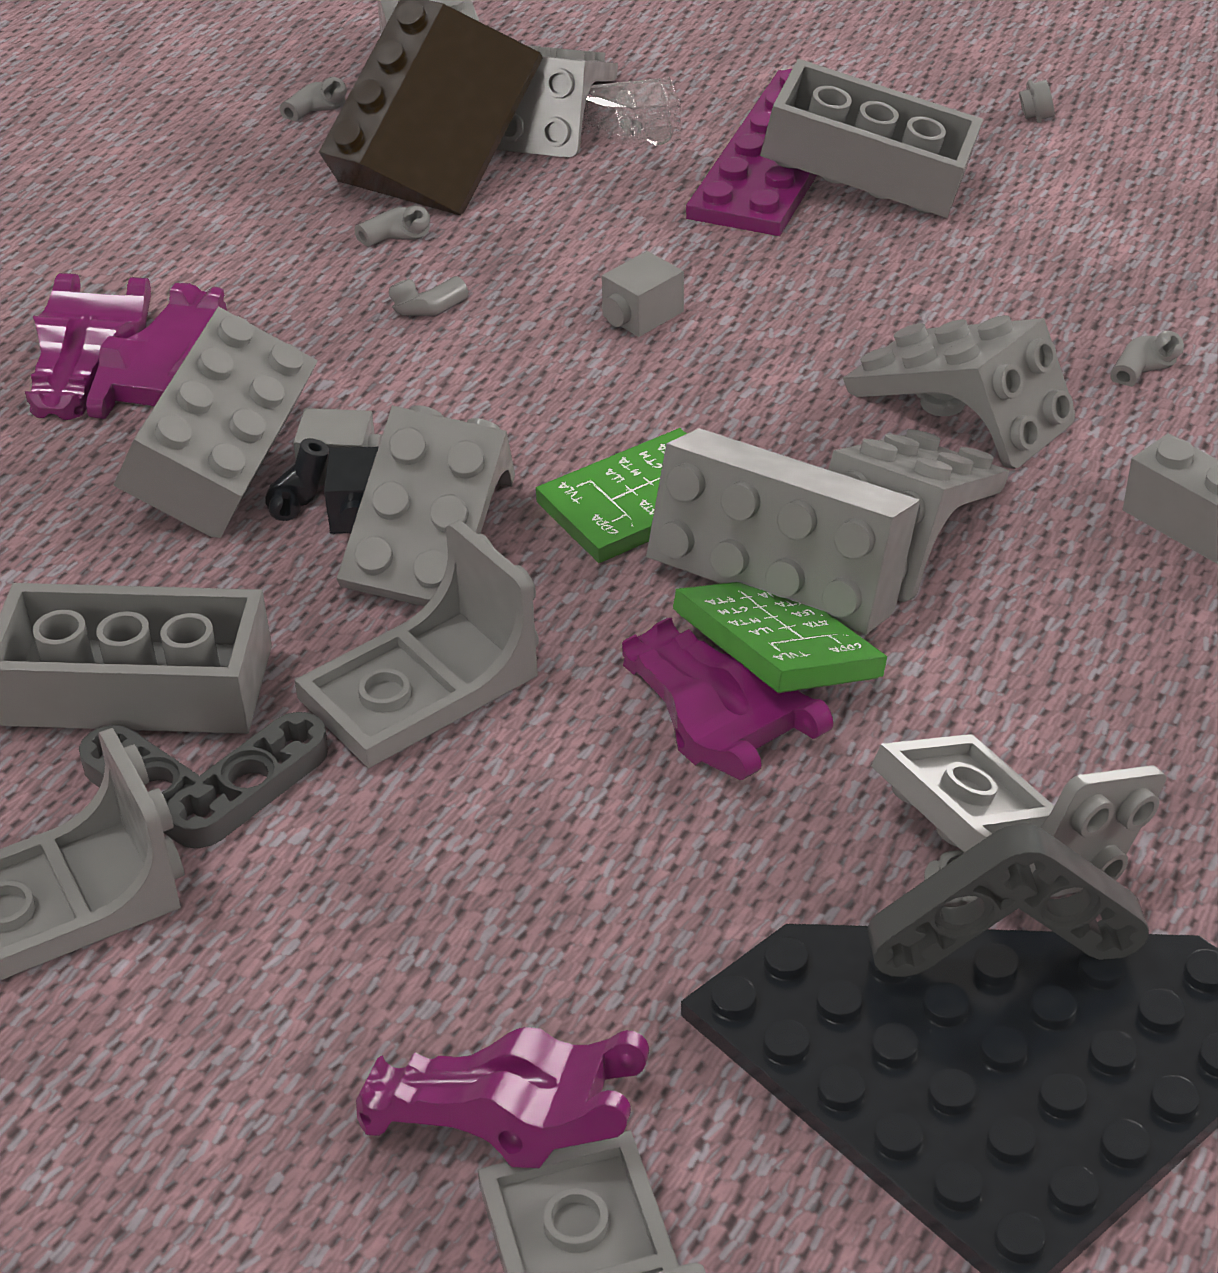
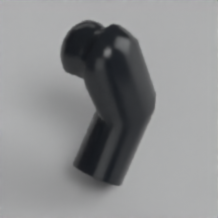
M313 438L301 441L294 466L270 485L265 496V504L269 509L270 515L276 520L289 521L296 518L300 513L301 506L307 505L315 497L329 453V448L324 442Z

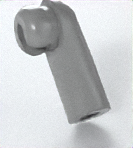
M329 77L324 82H312L285 100L280 105V113L283 118L297 122L309 112L336 109L345 102L346 85L341 79L336 77Z
M412 205L408 208L395 207L356 225L355 235L357 240L367 247L387 238L419 239L426 235L430 229V215L420 205Z
M454 276L429 291L421 293L417 292L413 280H402L389 288V296L395 303L392 308L402 316H437L467 299L469 291L465 282L460 277Z
M1168 330L1162 331L1158 336H1141L1133 339L1127 344L1111 370V380L1132 387L1142 372L1171 367L1176 363L1177 357L1183 353L1184 343L1182 338L1177 333Z

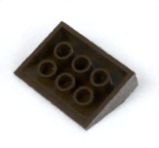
M399 0L320 148L319 154L338 182L461 215L470 203L543 57L535 49L444 3L431 0Z

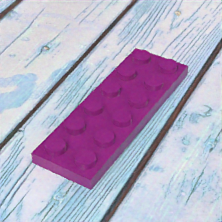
M792 69L777 71L686 204V219L775 236L782 234L817 177L816 174L798 168L782 167L775 161L760 156L773 105Z

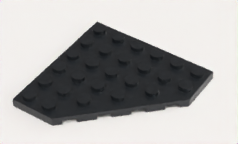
M785 924L681 1001V1016L980 1273H1061L1218 1128V948L1199 935L1149 934L1146 943L1135 953L1124 958L1099 960L1089 956L1053 931L987 929L929 969L919 974L900 977L882 973L875 966L867 931L868 926Z

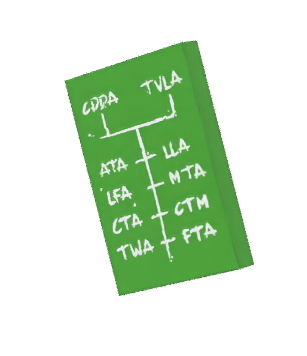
M678 428L537 486L536 502L598 563L649 542L666 443L687 433Z
M740 582L676 589L673 609L777 693L878 679V677H883L887 656L825 611L787 598L778 597L772 593Z

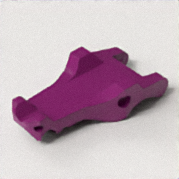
M59 273L56 276L45 309L40 315H33L41 353L35 367V372L31 374V391H25L27 402L30 404V413L37 418H45L48 414H55L63 420H71L83 416L86 410L87 397L99 366L100 346L108 336L129 338L146 328L151 299V286L148 278L130 277L126 295L80 293L81 284L77 274Z
M174 283L170 290L169 304L147 328L129 338L108 336L100 346L99 366L87 397L86 409L88 416L106 419L114 408L115 401L155 406L218 306L227 311L226 303L223 300L225 296L224 289L213 286L205 292L190 283Z
M666 618L656 623L646 633L638 637L635 634L622 642L623 666L633 675L638 673L664 700L673 723L678 751L694 765L704 762L738 780H743L761 769L762 763L756 750L757 748L793 728L812 739L818 738L833 728V716L824 701L812 699L802 694L799 690L777 693L731 655L722 654L706 642L698 640L690 629L680 633L674 626L672 618Z
M523 1027L507 1033L490 1046L468 1056H437L434 1059H428L414 1053L406 1067L395 1068L389 1065L382 1055L377 1058L356 1099L357 1119L366 1135L375 1136L385 1133L391 1121L453 1127L489 1142L511 1167L540 1168L554 1149L616 1138L624 1132L631 1114L630 1103L623 1094L611 1090L602 1091V1088L607 1079L640 1074L649 1056V1045L641 1034L630 1030L621 1031L609 1039L589 1045H572L556 1040L540 1028Z

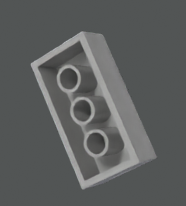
M797 59L773 105L760 156L773 160L782 167L798 168L819 175L830 183H843L867 191L873 197L891 199L912 206L919 212L933 213L948 218L966 172L983 119Z
M218 306L134 438L113 486L210 537L221 538L297 403L318 360Z
M698 428L666 443L646 557L721 584L740 582L772 593L778 597L787 598L825 611L849 629L868 634L888 619L896 608L920 499Z
M12 583L0 613V726L98 729L99 727L118 725L131 730L249 734L272 648L263 590Z

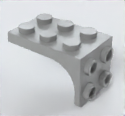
M529 46L540 52L543 59L496 150L573 157L580 151L583 115L589 90L595 81H615L618 63L605 62V52Z
M1003 315L988 319L981 324L968 325L964 319L948 322L938 328L926 329L923 323L909 325L898 330L894 334L895 341L888 346L875 349L862 356L860 359L862 364L843 377L848 393L856 397L943 393L961 400L983 420L992 435L1002 465L1008 468H1019L1071 426L1075 420L1073 400L1068 392L1056 349L1044 318L1011 321L1010 316Z
M392 405L337 575L340 587L425 606L437 591L446 571L448 560L446 527L460 520L475 533H481L496 485L512 486L515 470L507 431L501 430L496 424L485 419L470 418L465 422L444 417L437 410L426 406L416 405L406 409Z
M908 429L905 435L886 434L883 440L863 439L860 445L833 450L828 470L920 499L897 601L905 602L917 595L932 547L950 515L959 506L999 494L1005 487L1010 470L993 465L994 457L991 454L968 447H960L959 452H955L939 446L941 438L914 429Z
M460 520L446 527L448 560L441 584L430 601L415 616L403 624L295 679L297 698L314 715L318 716L324 722V725L368 769L538 676L536 647L539 644V638L534 623L533 600L536 597V589L533 580L522 566L514 565L499 553L485 535L475 533Z
M113 728L98 733L105 761V772L101 786L91 802L66 823L0 849V980L181 908L175 879L185 875L184 869L170 837L165 838L163 833L174 828L170 810L159 788L147 791L144 786L149 783V778L142 757L135 744L123 747Z
M973 734L884 743L880 745L871 765L875 771L892 785V791L899 799L918 809L936 826V831L943 840L959 847L964 853L992 833L1006 826L1032 824L1045 830L1115 881L1127 867L1128 856L1126 854L1139 830L1157 812L1160 804L1158 795L1167 778L1154 765L1077 775L1064 786L1054 806ZM1034 863L1030 865L1032 873L1036 870ZM1083 888L1065 889L1053 894L1051 897L1080 892Z
M631 1130L623 1132L616 1138L554 1149L540 1168L511 1167L507 1162L477 1169L479 1188L504 1273H706L704 1266L699 1263L679 1266Z

